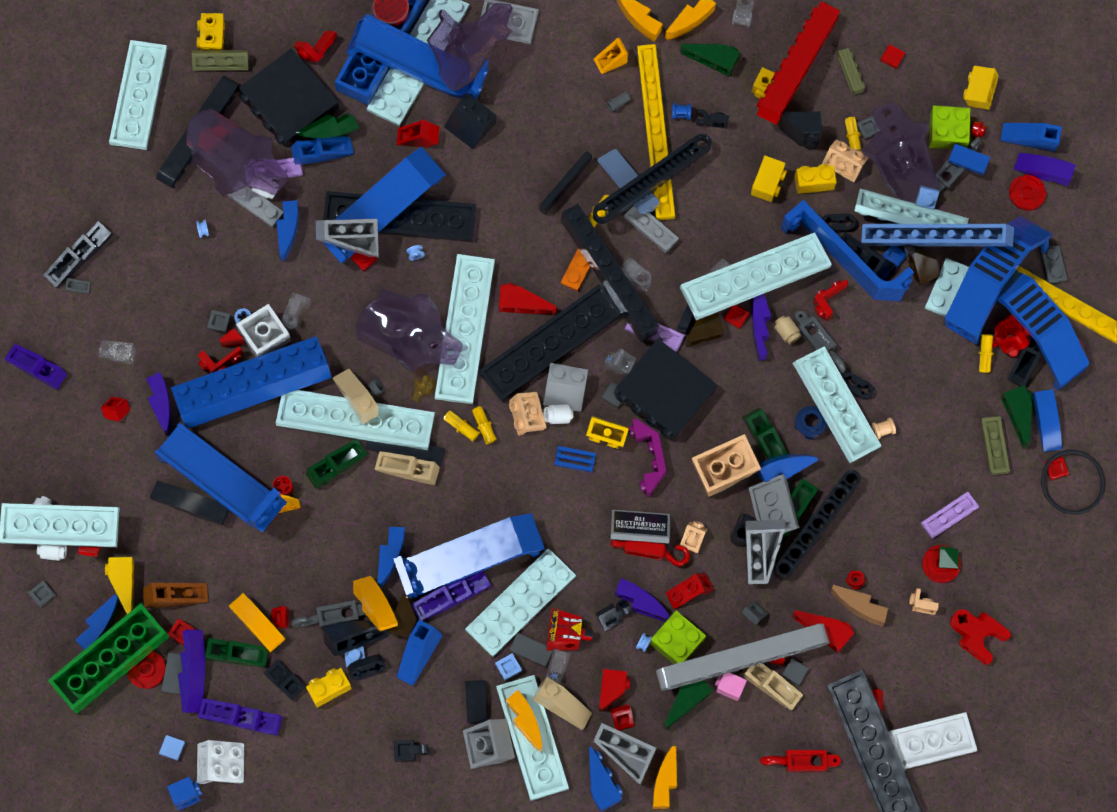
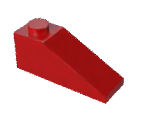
M513 283L500 285L499 312L556 315L555 305Z
M797 610L792 615V618L805 628L824 624L830 642L827 645L836 653L841 651L854 634L853 628L845 621L842 623L837 619Z

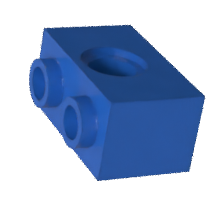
M190 777L167 786L174 805L178 810L201 801L199 796L202 795V791L196 780L192 781Z

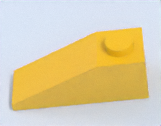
M111 557L108 560V564H105V575H108L128 614L134 609V559L132 557Z

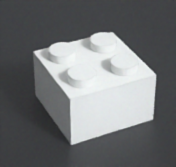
M269 304L236 324L238 332L255 357L276 351L291 341L288 331Z

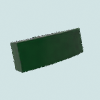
M346 113L336 119L334 116L326 115L296 132L297 135L303 137L329 138L350 133L359 129L354 115Z
M756 408L742 417L767 460L777 456L788 455L774 426H771L763 409Z
M355 439L329 453L323 460L308 467L305 475L315 489H318L367 456V452L359 441Z
M803 478L791 494L797 522L819 489ZM791 531L783 534L782 539L784 541L787 539Z
M208 638L205 641L204 647L205 660L253 667H265L268 652L266 647Z

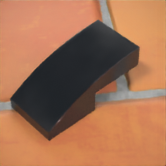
M278 659L263 673L292 701L306 688Z
M485 680L465 681L467 723L487 721Z

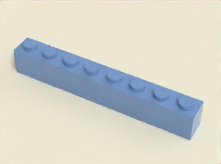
M863 224L861 243L869 246L1013 247L1014 227L1008 224Z

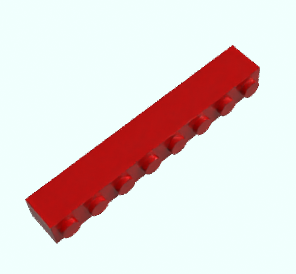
M822 1L818 7L814 6L810 13L811 19H806L802 27L804 31L798 33L795 39V46H790L787 53L789 55L788 58H783L780 64L781 70H776L772 78L774 82L772 85H767L764 92L766 94L765 97H760L756 105L759 108L757 116L777 125L835 26L841 10Z

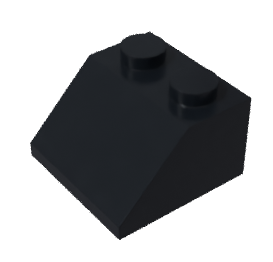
M467 93L454 108L444 128L471 149H474L496 124V114Z
M821 111L783 112L780 130L799 146H804L807 149L818 146L822 134Z

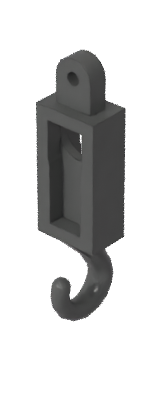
M977 137L968 149L976 151L981 144V138ZM948 159L934 175V182L930 188L939 190V194L943 189L948 190L966 169L949 163ZM944 172H948L952 178L947 182L941 175Z
M804 311L796 312L795 320L799 324L800 334L813 351L825 346L838 371L844 373L846 371L845 364L834 352L836 343L814 316L809 318ZM813 326L817 332L814 335H810L806 329Z
M355 600L317 607V615L309 618L300 617L293 619L291 625L300 628L319 623L320 629H323L338 622L359 621L358 617L367 615L362 611V604H356ZM345 608H350L353 614L351 617L344 618L341 611Z

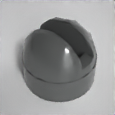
M378 378L368 384L367 388L371 389L370 394L378 395L384 392V386Z

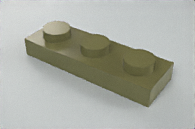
M192 50L193 71L249 70L248 50Z
M1001 417L981 418L980 422L990 475L1009 473L1010 468Z

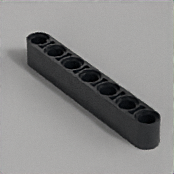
M226 76L220 79L159 169L156 176L158 181L171 188H175V183L181 179L187 165L189 166L196 157L195 153L197 150L200 151L201 149L198 146L201 132L205 128L212 131L216 127L214 125L217 121H220L226 112L224 110L234 100V95L237 91L239 92L241 84Z
M848 470L844 473L778 561L774 570L777 579L787 580L791 577L856 490L861 480V476L856 470ZM852 477L855 479L856 483L850 484L847 482L846 478ZM842 492L845 497L843 499H839L836 497L835 493ZM824 507H831L834 512L828 514L824 511ZM813 522H820L822 524V528H815L813 526ZM807 536L810 538L811 543L805 544L801 538ZM796 551L799 553L800 558L794 559L790 553ZM784 566L789 572L782 574L779 571V567Z

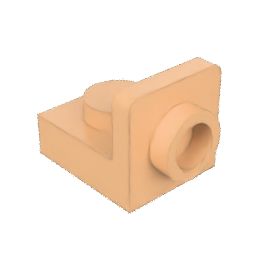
M699 521L689 522L680 545L698 553L708 528L704 527V524Z
M919 588L914 593H911L909 604L912 605V611L936 614L939 603H935L934 600L928 598L919 600L921 591Z

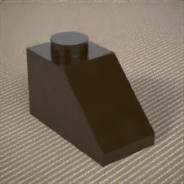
M904 246L909 267L914 271L912 277L920 285L940 276V263L936 257L912 246Z
M718 312L696 321L687 337L686 347L723 338L724 330Z
M403 593L394 612L398 626L389 628L387 631L408 641L411 632L417 624V619L407 595Z

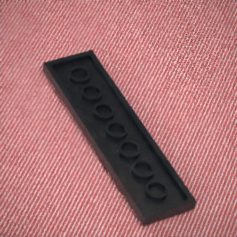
M326 191L323 220H335L364 194ZM416 199L378 234L473 242L476 204Z
M599 284L479 370V374L500 401L503 402L550 368V363H557L622 316V313Z
M860 670L827 685L878 811L923 812L865 670Z

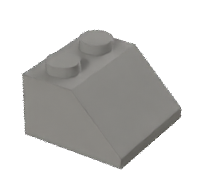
M550 363L543 405L568 404L573 411L581 412L588 370Z
M507 719L488 720L463 730L471 769L498 764L515 758Z

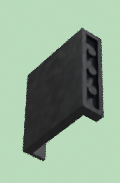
M292 48L239 87V97L244 104L248 103L251 106V112L256 118L260 117L266 130H271L275 134V140L280 145L284 144L286 148L289 146L288 142L297 136L296 131L317 121L330 110L334 112L339 108L338 101Z
M658 338L619 383L613 394L616 395L615 398L619 402L626 403L634 414L641 415L649 426L660 430V434L664 438H670L674 441L678 433L698 409L715 392L718 385Z

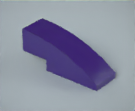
M1019 153L1013 170L1036 176L1046 182L1050 180L1068 186L1076 165L1051 157Z
M14 344L5 357V360L16 368L56 390L67 376V373L61 367L48 362L44 357L17 344Z
M159 372L146 378L154 394L147 399L167 436L170 433L171 405L167 387Z
M622 578L620 579L615 597L632 602V611L663 622L669 619L670 615L654 597L637 585Z

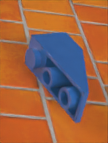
M1003 123L1000 141L1055 152L1060 142L1062 127L1046 123Z
M421 620L417 622L408 638L397 674L398 679L412 686L415 684L443 636L435 627Z
M591 746L589 748L591 797L599 811L603 812L622 801L621 795H623V792L618 784L614 785L611 778L613 775L609 768H604L601 761L603 758L599 751H594Z

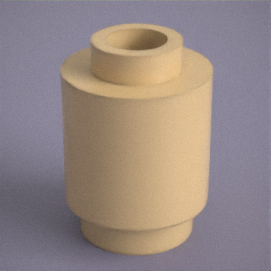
M782 316L775 321L776 325L774 328L789 345L801 337L799 328L790 316Z

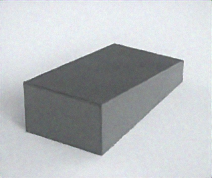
M67 278L65 291L89 294L91 282Z

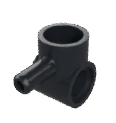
M741 513L730 534L732 544L738 547L746 545V538L738 537L737 532H743L746 537L745 521H757V519L748 514Z

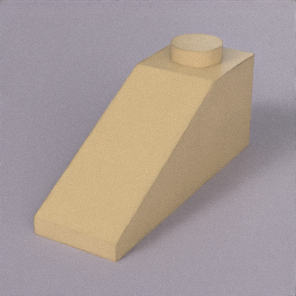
M350 369L333 377L335 384L361 424L379 415L378 405Z
M548 677L540 684L532 698L533 701L581 730L584 729L592 715V712L568 690Z

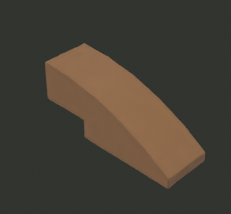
M836 585L832 586L830 593L845 608L870 623L879 626L884 625L888 608L869 603L871 595Z

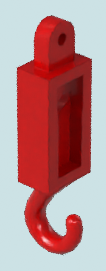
M611 540L610 546L623 549L624 554L662 560L664 557L671 564L678 567L684 566L690 559L689 550L682 545L675 546L676 550L684 552V558L678 561L671 556L664 544Z
M787 750L785 757L764 756L760 758L759 762L762 765H773L774 763L786 765V772H825L827 767H837L840 765L841 759L838 755H827V750ZM812 756H819L821 758L820 766H813L811 764Z

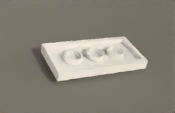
M966 712L890 731L905 769L977 751Z

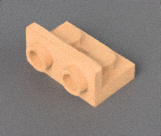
M835 140L822 164L834 165L836 173L855 182L868 157L862 152L847 146L846 143Z
M537 392L518 393L509 400V408L513 414L514 427L517 430L518 436L526 432L541 431L547 428Z

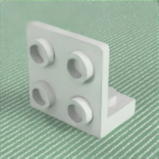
M212 740L199 743L197 747V783L206 784L212 781L243 783L244 744Z

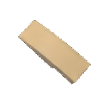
M381 451L375 466L376 471L430 485H435L440 469L435 462Z
M763 663L744 668L740 673L749 682L789 710H793L803 696L801 692L774 670H770Z

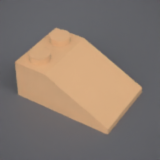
M745 434L692 458V463L708 497L733 486L761 470Z

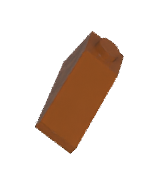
M151 583L143 588L145 608H165L208 603L207 583Z

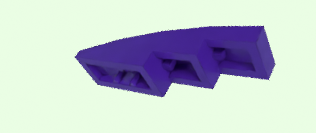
M764 294L754 297L752 303V330L758 361L766 360L767 351L763 341L768 340L769 333L765 322L769 321L771 317Z
M482 571L448 586H443L411 604L418 619L424 621L488 589L492 585L485 572Z
M187 629L182 631L185 651L180 653L183 672L178 674L183 713H199L203 700L205 679L203 630Z
M204 698L198 714L200 719L275 736L279 734L283 719L278 714Z

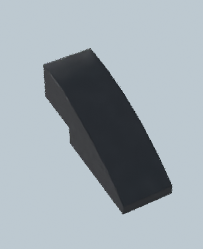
M1029 335L1030 344L1025 349H1022L1007 378L1020 386L1026 385L1042 354L1037 342L1031 335Z

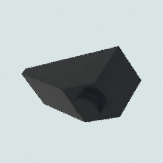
M844 232L841 239L878 277L886 280L895 263Z
M371 620L344 621L323 628L324 644L334 656L388 637L387 629L379 631Z

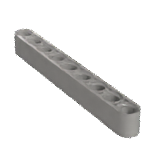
M817 624L656 670L661 690L665 691L816 649L830 642L824 624Z

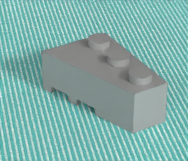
M377 219L316 220V240L368 257H379Z
M785 519L745 521L748 584H767L769 582L775 558L780 548V542L786 529Z
M601 723L594 742L641 785L657 748Z

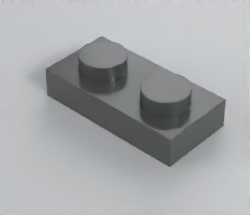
M1059 245L1050 246L1045 254L1040 249L1047 282L1050 284L1067 282Z

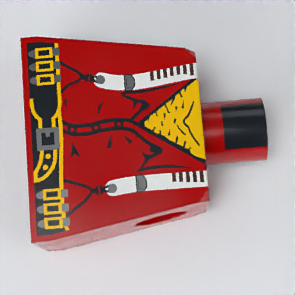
M552 608L546 650H578L580 640L591 641L593 629L581 628V616Z

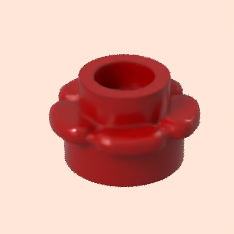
M983 121L981 123H974L972 136L976 138L984 137L986 126H984Z
M850 571L846 578L847 584L853 589H859L861 586H864L866 581L861 571Z

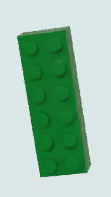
M139 604L48 681L77 714L167 640L169 636L146 608Z

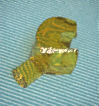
M425 375L423 376V382L416 378L414 380L416 390L411 399L418 402L422 394L432 393L435 389L433 379Z

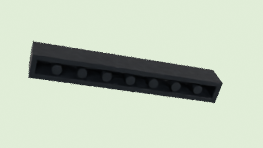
M579 204L563 211L561 223L639 341L642 343L656 335L659 329L658 323Z

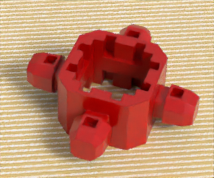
M1009 314L1004 321L998 322L995 326L992 348L999 345L1003 353L1009 354L1011 357L1016 356L1019 350L1025 349L1030 344V334L1012 314Z

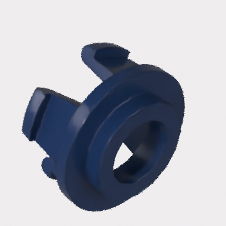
M815 406L802 408L795 418V429L803 434L805 439H815L816 436L825 430L827 425L820 410ZM806 415H816L819 420L818 424L814 427L806 425L804 421Z

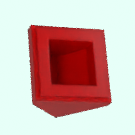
M286 606L272 609L271 623L275 628H288L289 609Z

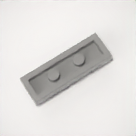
M240 180L228 194V197L272 228L276 225L277 220H280L284 215L282 210L261 195L251 191V188Z
M633 206L624 215V218L665 253L679 239L649 212L641 214Z

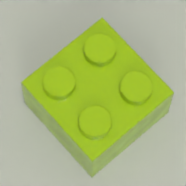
M933 105L930 113L929 148L953 149L955 144L967 148L970 137V108Z
M675 611L651 638L650 645L672 664L687 661L705 641L706 635L679 612Z

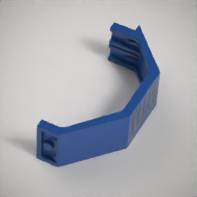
M1022 216L1007 223L1014 227L1013 247L985 246L968 268L946 314L945 326L976 345L981 340V331L1002 288L1027 254L1036 247H1040L1041 252L1044 254L1049 249V239L1053 234Z
M1016 270L1002 288L996 301L1002 303L1037 342L1055 378L1053 386L1059 391L1083 372L1090 363L1066 315L1033 278Z

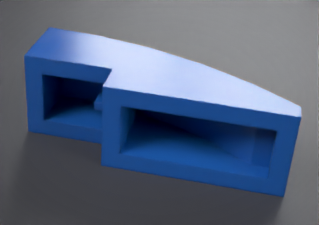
M350 137L315 138L314 141H296L291 147L295 165L318 163L354 154Z
M298 200L284 201V219L277 220L281 261L286 260L295 241L299 222Z
M1054 390L1034 392L1032 397L1036 412L1035 418L1043 452L1062 450L1060 422Z
M810 454L777 456L759 463L761 470L756 473L759 479L764 482L782 474L787 479L815 463L818 459Z
M389 527L388 546L380 545L379 587L384 586L396 568L394 558L401 556L405 538V527Z
M113 595L85 620L89 628L76 639V642L83 650L109 630L120 602L116 595Z

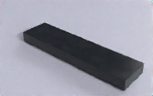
M587 151L580 157L540 204L541 213L544 215L548 213L590 164L592 154Z
M367 441L366 450L413 456L418 460L435 462L439 467H441L445 448L429 445L428 450L373 441Z

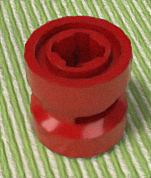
M279 476L274 480L273 488L279 491L281 495H292L293 486L288 477Z

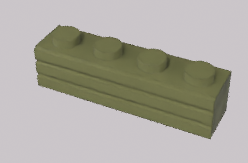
M849 48L838 51L837 57L852 95L864 92L865 84L861 81V73L857 70V63L853 60L852 51Z

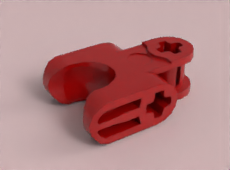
M961 609L956 611L950 619L951 627L963 636L958 642L960 647L984 665H990L993 660L992 654L984 646V637L994 636L1001 641H1007L1011 637L1008 629L984 612H981L976 618L969 611ZM961 617L964 618L962 624L958 622Z

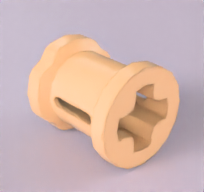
M887 418V421L877 424L875 422L872 423V430L877 439L890 433L892 435L896 434L895 425L891 418Z

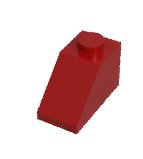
M420 120L399 127L396 145L422 146L426 148L437 145L440 127L426 120Z
M603 669L599 711L603 712L624 695L625 689H629L630 678L626 677L627 671Z

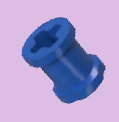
M673 103L671 119L687 118V120H690L691 104L676 105V103Z

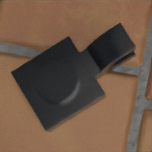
M698 109L697 115H701L704 118L697 119L696 125L701 126L705 124L709 125V127L727 129L729 115L721 112L708 115L705 110Z
M622 599L616 604V607L610 604L595 614L602 629L606 631L621 622L620 617L631 613L632 610L630 605L626 604V601Z
M414 740L394 741L395 762L415 761V755H429L428 745H415Z

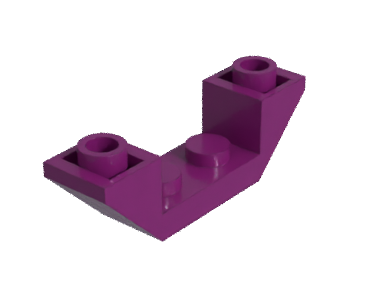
M632 419V426H629L630 436L635 438V442L651 440L648 442L649 453L654 455V460H651L652 469L657 472L643 474V480L640 481L641 492H645L646 497H650L666 473L659 433L638 419Z

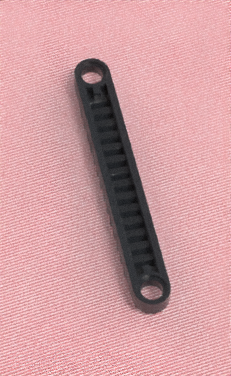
M706 134L696 135L598 203L593 209L594 221L599 224L608 223L618 215H622L624 211L626 212L629 207L632 208L635 203L638 204L641 199H645L652 191L655 192L658 187H662L664 183L666 184L670 179L672 180L675 175L678 176L681 171L683 172L687 167L689 168L692 163L695 164L698 159L710 151L711 138ZM705 141L707 146L700 147L697 145V142ZM604 210L608 215L600 217L597 212Z

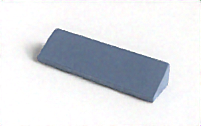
M617 149L608 152L597 160L619 188L638 176ZM651 192L649 196L647 195L645 199H641L634 206L641 214L654 211L659 204V200Z

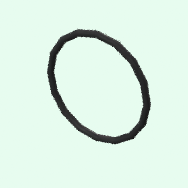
M1068 449L1057 452L1047 460L1041 474V487L1045 498L1054 508L1063 513L1077 515L1090 511L1099 503L1104 494L1105 478L1101 466L1092 456L1083 451ZM1068 453L1080 454L1091 460L1098 469L1101 478V490L1096 501L1089 507L1077 511L1067 510L1055 504L1048 495L1045 486V473L1050 463L1058 456Z

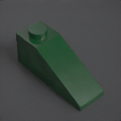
M682 44L680 54L730 77L740 57V52L735 47L724 44Z
M1023 385L1004 392L1001 400L1023 449H1025L1030 444L1033 397L1031 392Z
M705 680L681 686L663 728L665 730L712 694L713 690Z

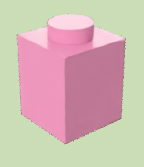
M727 673L723 676L719 675L715 686H718L716 692L738 701L747 680L732 673Z

